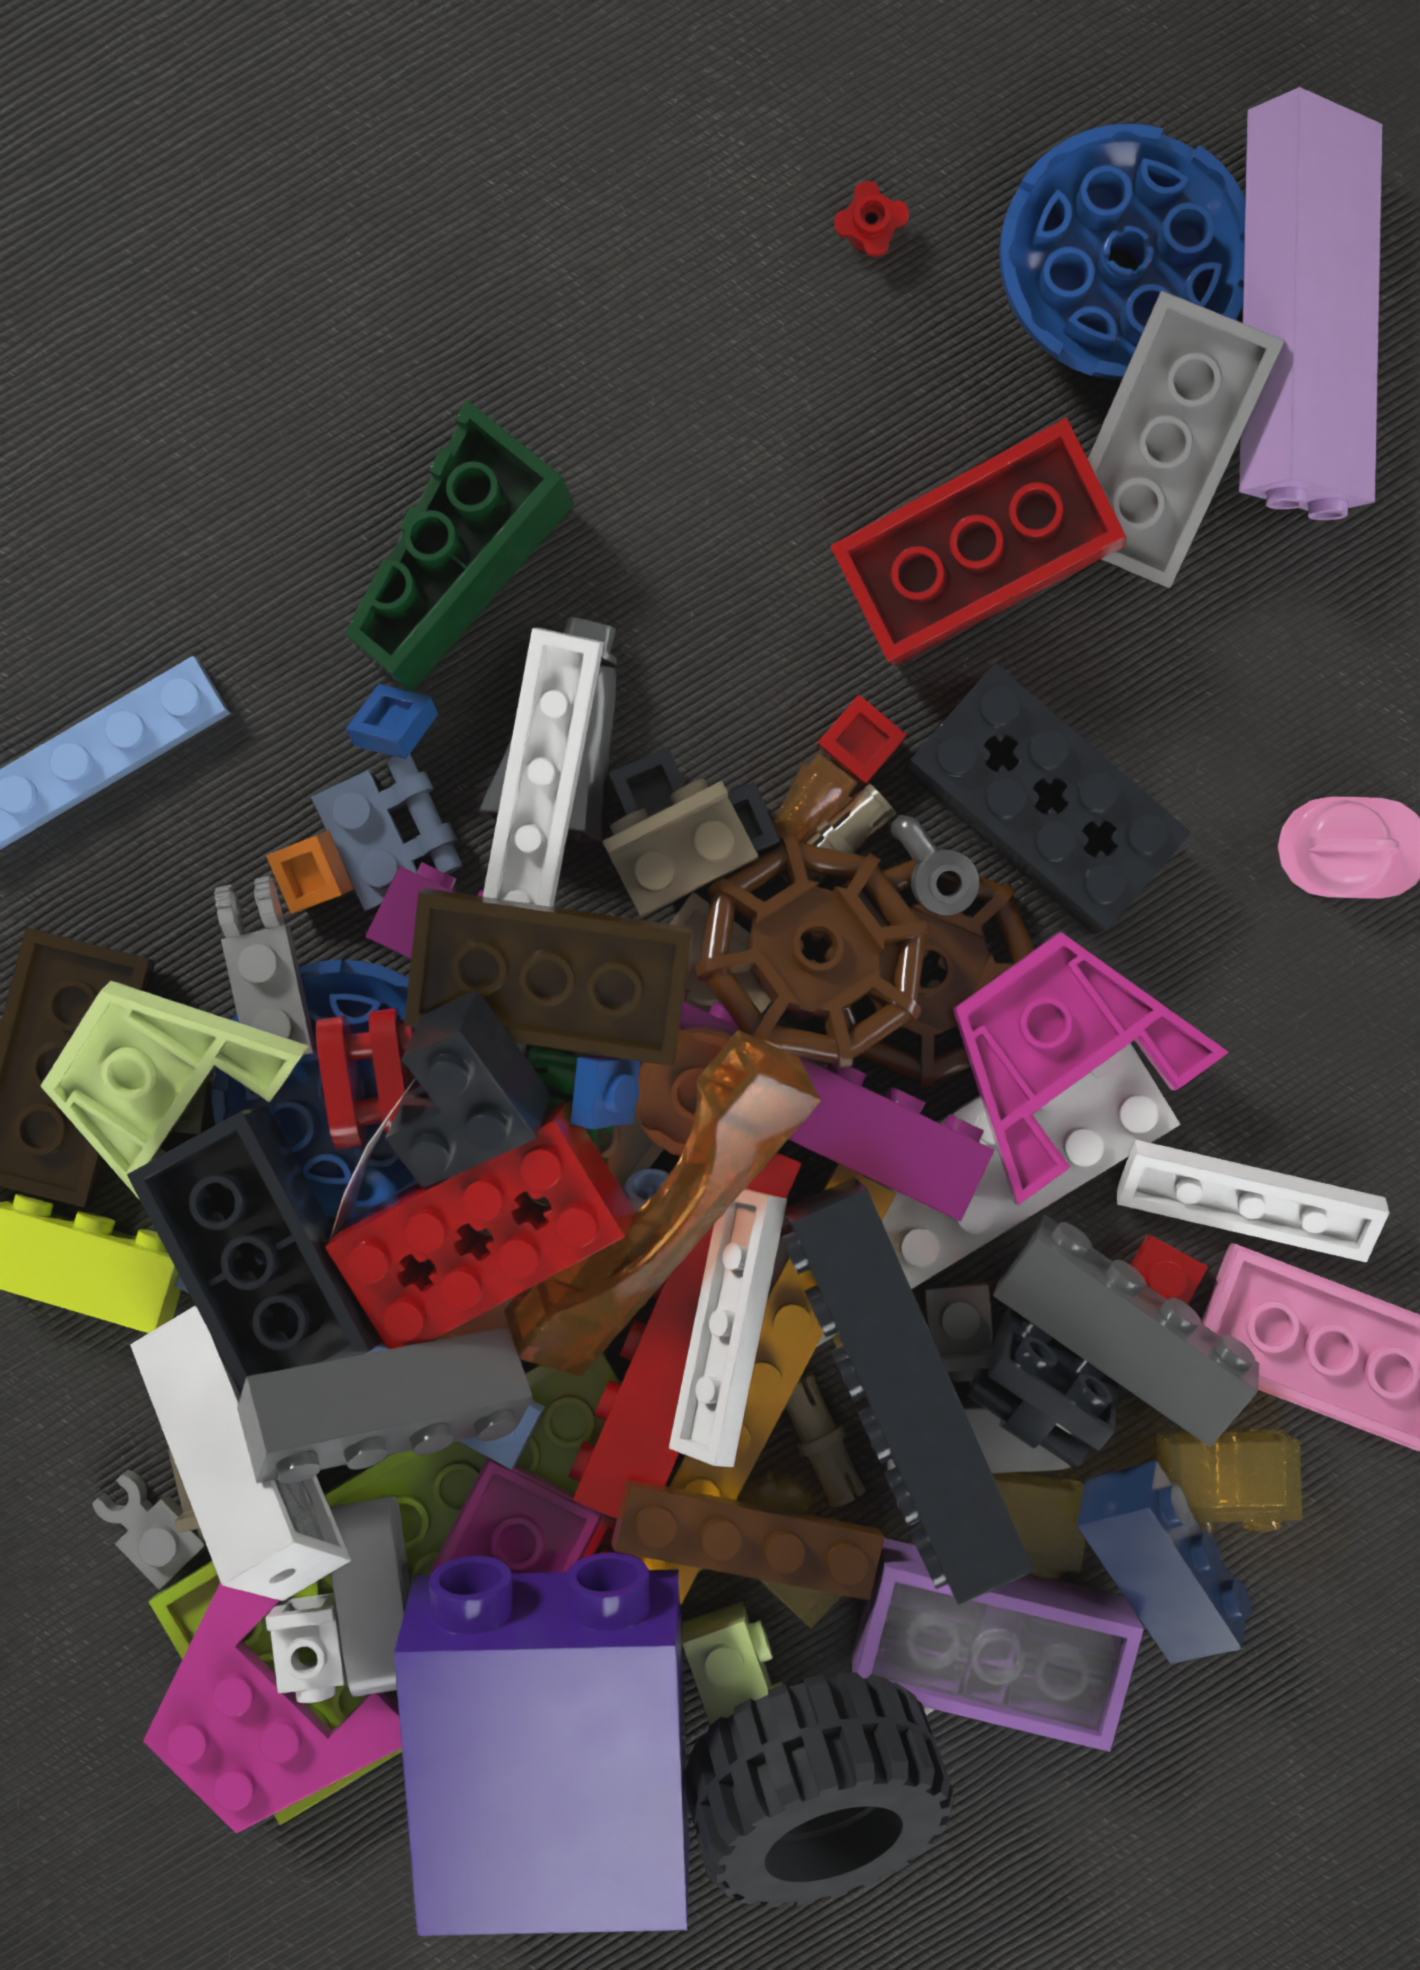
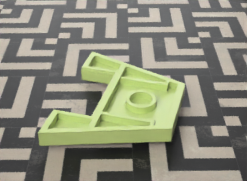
M110 981L97 995L41 1084V1087L139 1199L127 1174L166 1153L161 1149V1146L215 1066L270 1103L309 1046Z

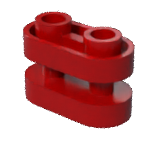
M398 1008L371 1011L369 1013V1032L352 1034L346 1016L317 1020L316 1043L330 1134L337 1150L365 1146L366 1125L383 1123L412 1083L411 1071L403 1062L402 1057L415 1027L404 1026L405 1020H402ZM373 1058L379 1097L362 1099L357 1060ZM412 1084V1085L410 1086V1088L408 1089L407 1092H410V1091H412V1090H414V1089L420 1087L421 1085H420V1084H416V1085H413V1084ZM401 1101L398 1103L396 1108L391 1113L389 1120L384 1128L386 1135L389 1131V1128L392 1124V1121L396 1115V1112L399 1108Z

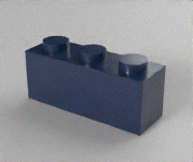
M1157 1460L1087 1478L1077 1527L1169 1663L1173 1664L1242 1649L1245 1619H1248L1251 1615V1603L1248 1592L1240 1579H1233L1220 1558L1219 1549L1213 1536L1208 1532L1203 1533L1190 1513L1189 1504L1183 1490L1176 1484L1172 1485Z

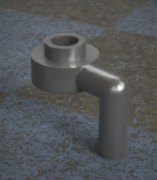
M896 815L891 818L887 823L889 836L901 841L916 862L911 877V887L916 900L924 908L940 915L957 914L969 907L979 889V875L972 861L956 851L938 850L917 819L903 815ZM945 871H953L958 878L957 889L949 895H942L936 885L939 875Z

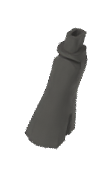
M568 617L563 633L602 641L604 646L567 839L587 844L601 843L604 841L606 828L609 754L616 698L617 659L610 654L616 629L605 624ZM511 741L479 810V813L497 821Z

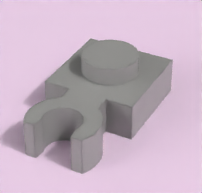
M127 1470L116 1480L128 1493L127 1505L121 1506L116 1504L106 1493L98 1497L92 1505L100 1518L110 1523H121L128 1530L115 1545L160 1590L206 1545L204 1538H199L197 1529L178 1533L175 1519L183 1513L182 1508L168 1493L153 1505L147 1499V1487L142 1477L134 1471Z

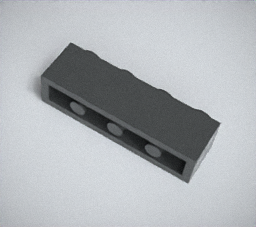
M1044 1215L1001 1272L993 1295L1209 1447L1216 1442L1258 1392L1259 1363L1255 1361V1356L1245 1344L1230 1335L1221 1337L1201 1323L1199 1316L1189 1305L1174 1297L1166 1299L1146 1285L1144 1277L1133 1266L1122 1260L1111 1261L1092 1248L1090 1240L1082 1231L1069 1223L1061 1222L1058 1224Z
M508 1326L248 1376L245 1380L237 1410L256 1483L279 1479V1482L283 1484H294L305 1481L326 1468L347 1464L350 1469H363L383 1461L387 1455L413 1450L417 1455H427L448 1447L456 1440L478 1436V1439L481 1441H492L502 1438L517 1428L533 1397Z

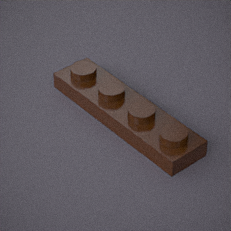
M626 1479L611 1545L614 1551L870 1600L885 1536L878 1528Z

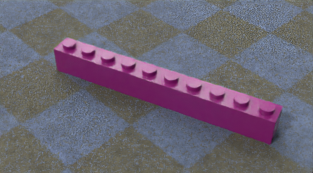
M422 862L417 873L399 866L365 937L411 959L418 892L423 888L453 892L452 888L457 879ZM480 890L477 896L483 897L484 892ZM685 989L680 1028L705 1025L726 1030L743 1043H748L747 1038L724 1006L714 1002L709 1013L685 1002L690 993V990ZM750 1049L761 1066L765 1087V1096L757 1125L961 1222L994 1153V1149L979 1143L984 1130L950 1114L944 1125H941L921 1115L920 1113L925 1102L890 1086L886 1096L883 1097L862 1087L866 1074L852 1067L836 1070L832 1063H829L827 1068L824 1069L803 1059V1057L765 1049H759L755 1053Z

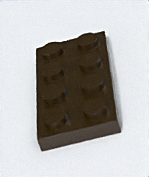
M423 888L418 892L404 1026L416 1027L422 1015L477 989L516 1043L674 1066L694 928Z
M25 928L0 1023V1186L80 1207L92 1206L104 1159L42 1089L41 1084L99 992L110 981L148 993L156 960Z

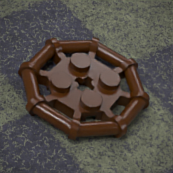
M793 835L780 837L779 845L728 877L715 879L708 887L707 893L711 901L701 961L694 965L697 979L708 984L747 1038L748 1043L746 1047L755 1053L759 1049H765L832 1063L836 1070L851 1067L855 1057L902 1025L915 1024L920 1016L922 1009L917 1002L925 941L931 937L929 924L917 918L879 867L878 863L881 859L872 853L864 857L800 843ZM806 870L849 879L851 882L847 888L836 886L833 891L818 888L819 882L808 880ZM782 872L787 877L789 887L766 902L750 893ZM862 888H864L891 926L881 928L858 897ZM735 912H739L752 921L747 951L728 954ZM808 936L813 942L824 939L830 946L824 955L826 963L820 964L815 960L809 961L801 952L804 944L800 938ZM893 945L899 947L894 986L880 978L881 967L878 968L880 954L884 947ZM750 971L773 1002L765 1016L758 1010L733 973ZM866 995L881 1004V1009L850 1030H847L843 1015L845 1009ZM785 1010L799 1018L815 1016L823 1018L827 1035L776 1025Z
M910 860L883 871L898 892L911 888V877L916 862ZM945 871L939 875L936 884L954 892L958 887V878L953 871ZM979 875V889L974 901L984 905L972 917L962 913L940 915L929 911L921 904L911 907V910L920 921L928 922L931 931V937L925 941L923 959L928 951L934 952L939 956L937 966L945 971L941 982L930 980L926 988L919 987L917 1003L922 1009L921 1014L915 1024H904L901 1026V1028L919 1035V1055L880 1040L857 1057L917 1082L919 1089H932L933 1083L971 1068L964 1044L934 1055L935 1035L958 1026L953 1008L1035 950L1013 897L1017 891L1008 882L1003 886ZM847 880L841 887L847 888L851 881ZM862 888L858 897L881 928L891 926L864 888ZM993 915L1013 964L995 963L992 953L988 951L981 927ZM824 939L814 958L820 964L826 963L824 955L830 948ZM894 945L884 947L880 954L878 968L881 967L880 978L893 986L899 947ZM870 998L873 1008L875 1010L873 1013H875L876 1011L881 1009L882 1006L881 1004ZM853 1005L843 1011L847 1030H850L859 1023Z

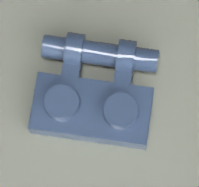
M410 754L406 760L393 756L386 761L396 782L390 788L380 791L373 774L367 770L311 797L326 830H329L364 911L368 913L380 907L399 866L417 873L418 869L415 863L431 856L437 870L446 874H450L463 866L453 845L458 841L450 823L443 824L429 795L434 788L425 771H418ZM407 805L420 835L405 843L391 812Z

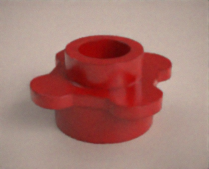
M863 181L856 185L854 199L848 208L836 214L834 228L839 236L847 237L855 248L864 251L871 257H879L888 251L889 242L896 228L907 224L909 210L904 202L900 200L891 201L881 194L875 182ZM874 214L877 217V222L869 224L865 219L866 216Z

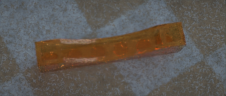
M740 1030L733 1035L697 1078V1107L691 1135L678 1163L659 1190L634 1214L626 1236L516 1295L504 1309L519 1359L579 1377L587 1371L821 1102L798 1056Z

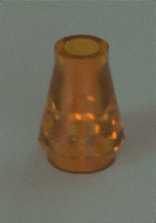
M820 752L816 753L809 764L803 760L776 818L772 821L776 833L780 837L793 835L798 842L804 843L806 839L817 831L816 827L825 820L829 821L853 800L849 794L858 782Z

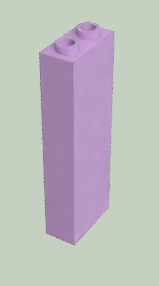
M1298 87L1249 109L1247 116L1243 324L1285 341L1240 437L1239 492L1266 499V506L1272 509L1300 508L1308 510V517L1310 519L1336 520L1346 517L1348 515V508L1375 502L1382 124Z

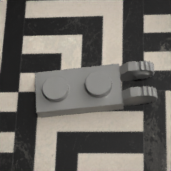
M271 876L255 879L254 897L265 929L246 934L241 916L240 901L233 887L226 885L215 888L214 899L219 924L225 936L224 939H221L239 1023L308 1045L309 1047L303 1056L317 1053L291 928L284 924L281 905L278 899L279 896Z

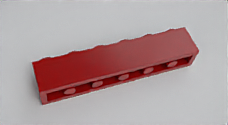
M745 1139L743 1143L730 1151L727 1150L722 1154L703 1158L696 1175L708 1179L699 1203L688 1199L685 1200L671 1235L683 1241L673 1264L660 1259L645 1294L657 1300L647 1324L636 1319L634 1320L620 1353V1356L631 1360L622 1384L609 1379L594 1414L595 1417L606 1421L598 1441L594 1445L583 1440L568 1475L569 1478L580 1482L572 1499L573 1501L617 1520L626 1479L661 1486L666 1485L679 1452L669 1449L722 1184L787 1199L802 1164L800 1161L748 1139Z

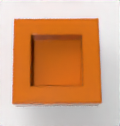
M329 830L266 855L291 914L341 896L354 889Z

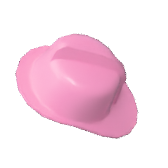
M1326 797L1310 800L1293 811L1281 829L1278 842L1281 866L1292 883L1309 894L1333 898L1374 899L1400 895L1416 885L1420 879V818L1401 802L1384 798Z

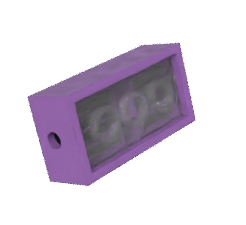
M884 1538L870 1600H865L851 1655L852 1672H857L862 1678L875 1674L886 1677L892 1683L896 1681L913 1693L917 1700L922 1703L923 1707L1110 1752L1144 1629L1138 1615L1125 1596L1031 1573L958 1605L948 1584L935 1589L915 1545Z

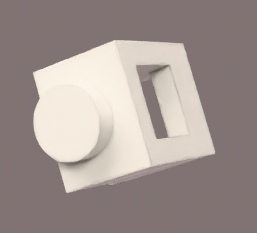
M334 1593L292 1598L284 1601L280 1600L266 1616L267 1631H271L278 1693L295 1691L296 1701L300 1703L319 1702L333 1697L336 1694L335 1686L344 1685L347 1680ZM309 1647L313 1649L317 1654L318 1661L301 1663L298 1648Z

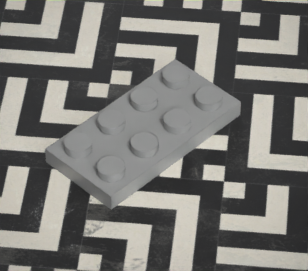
M1165 291L1160 292L1088 457V461L1126 535V546L1105 556L1101 560L1171 588L1285 340Z

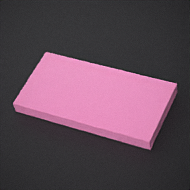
M1230 1242L1202 1315L1201 1323L1221 1337L1230 1335L1238 1339L1251 1350L1255 1356V1361L1259 1363L1258 1390L1420 1452V1315Z

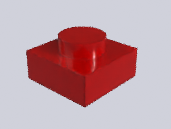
M858 694L817 742L816 746L865 787L904 741L907 734Z
M1151 1235L1145 1236L1130 1264L1144 1277L1146 1285L1166 1299L1174 1297L1185 1302L1187 1305L1208 1266Z

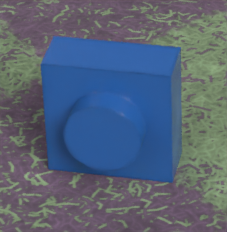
M378 684L346 730L354 746L406 760L438 713L430 696Z
M602 1055L577 1057L571 1124L588 1129H597L634 1123L635 1107L640 1093L638 1083L640 1061Z

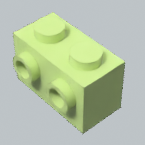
M743 1601L683 1622L682 1645L710 1725L720 1717L728 1718L734 1713L735 1706L750 1698L754 1701L768 1695L769 1689L783 1685L782 1682L774 1685L771 1683L764 1663L773 1659L767 1635L761 1620L750 1623Z

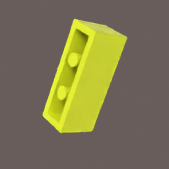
M17 1193L14 1201L0 1202L1 1290L146 1333L154 1331L173 1319L181 1289L175 1286L180 1275L157 1232L140 1229L136 1237L113 1230L115 1225L113 1219L90 1212L78 1211L74 1219L52 1212L54 1202L29 1194Z

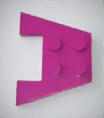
M1062 932L1055 934L953 1008L1014 1204L1020 1205L1070 1168L1067 1161L1032 1114L1135 1040L1170 1090L1175 1091L1229 1053Z
M220 1582L143 1742L235 1833H238L402 1748L398 1703L387 1692L367 1695L334 1730L306 1703L297 1702L295 1692L278 1693L276 1674L242 1639L280 1600L226 1587Z

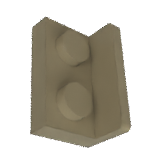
M704 778L678 789L669 796L673 806L649 817L645 808L640 809L610 825L614 835L604 840L603 844L640 917L758 858V854L728 798V791L723 781L708 787Z

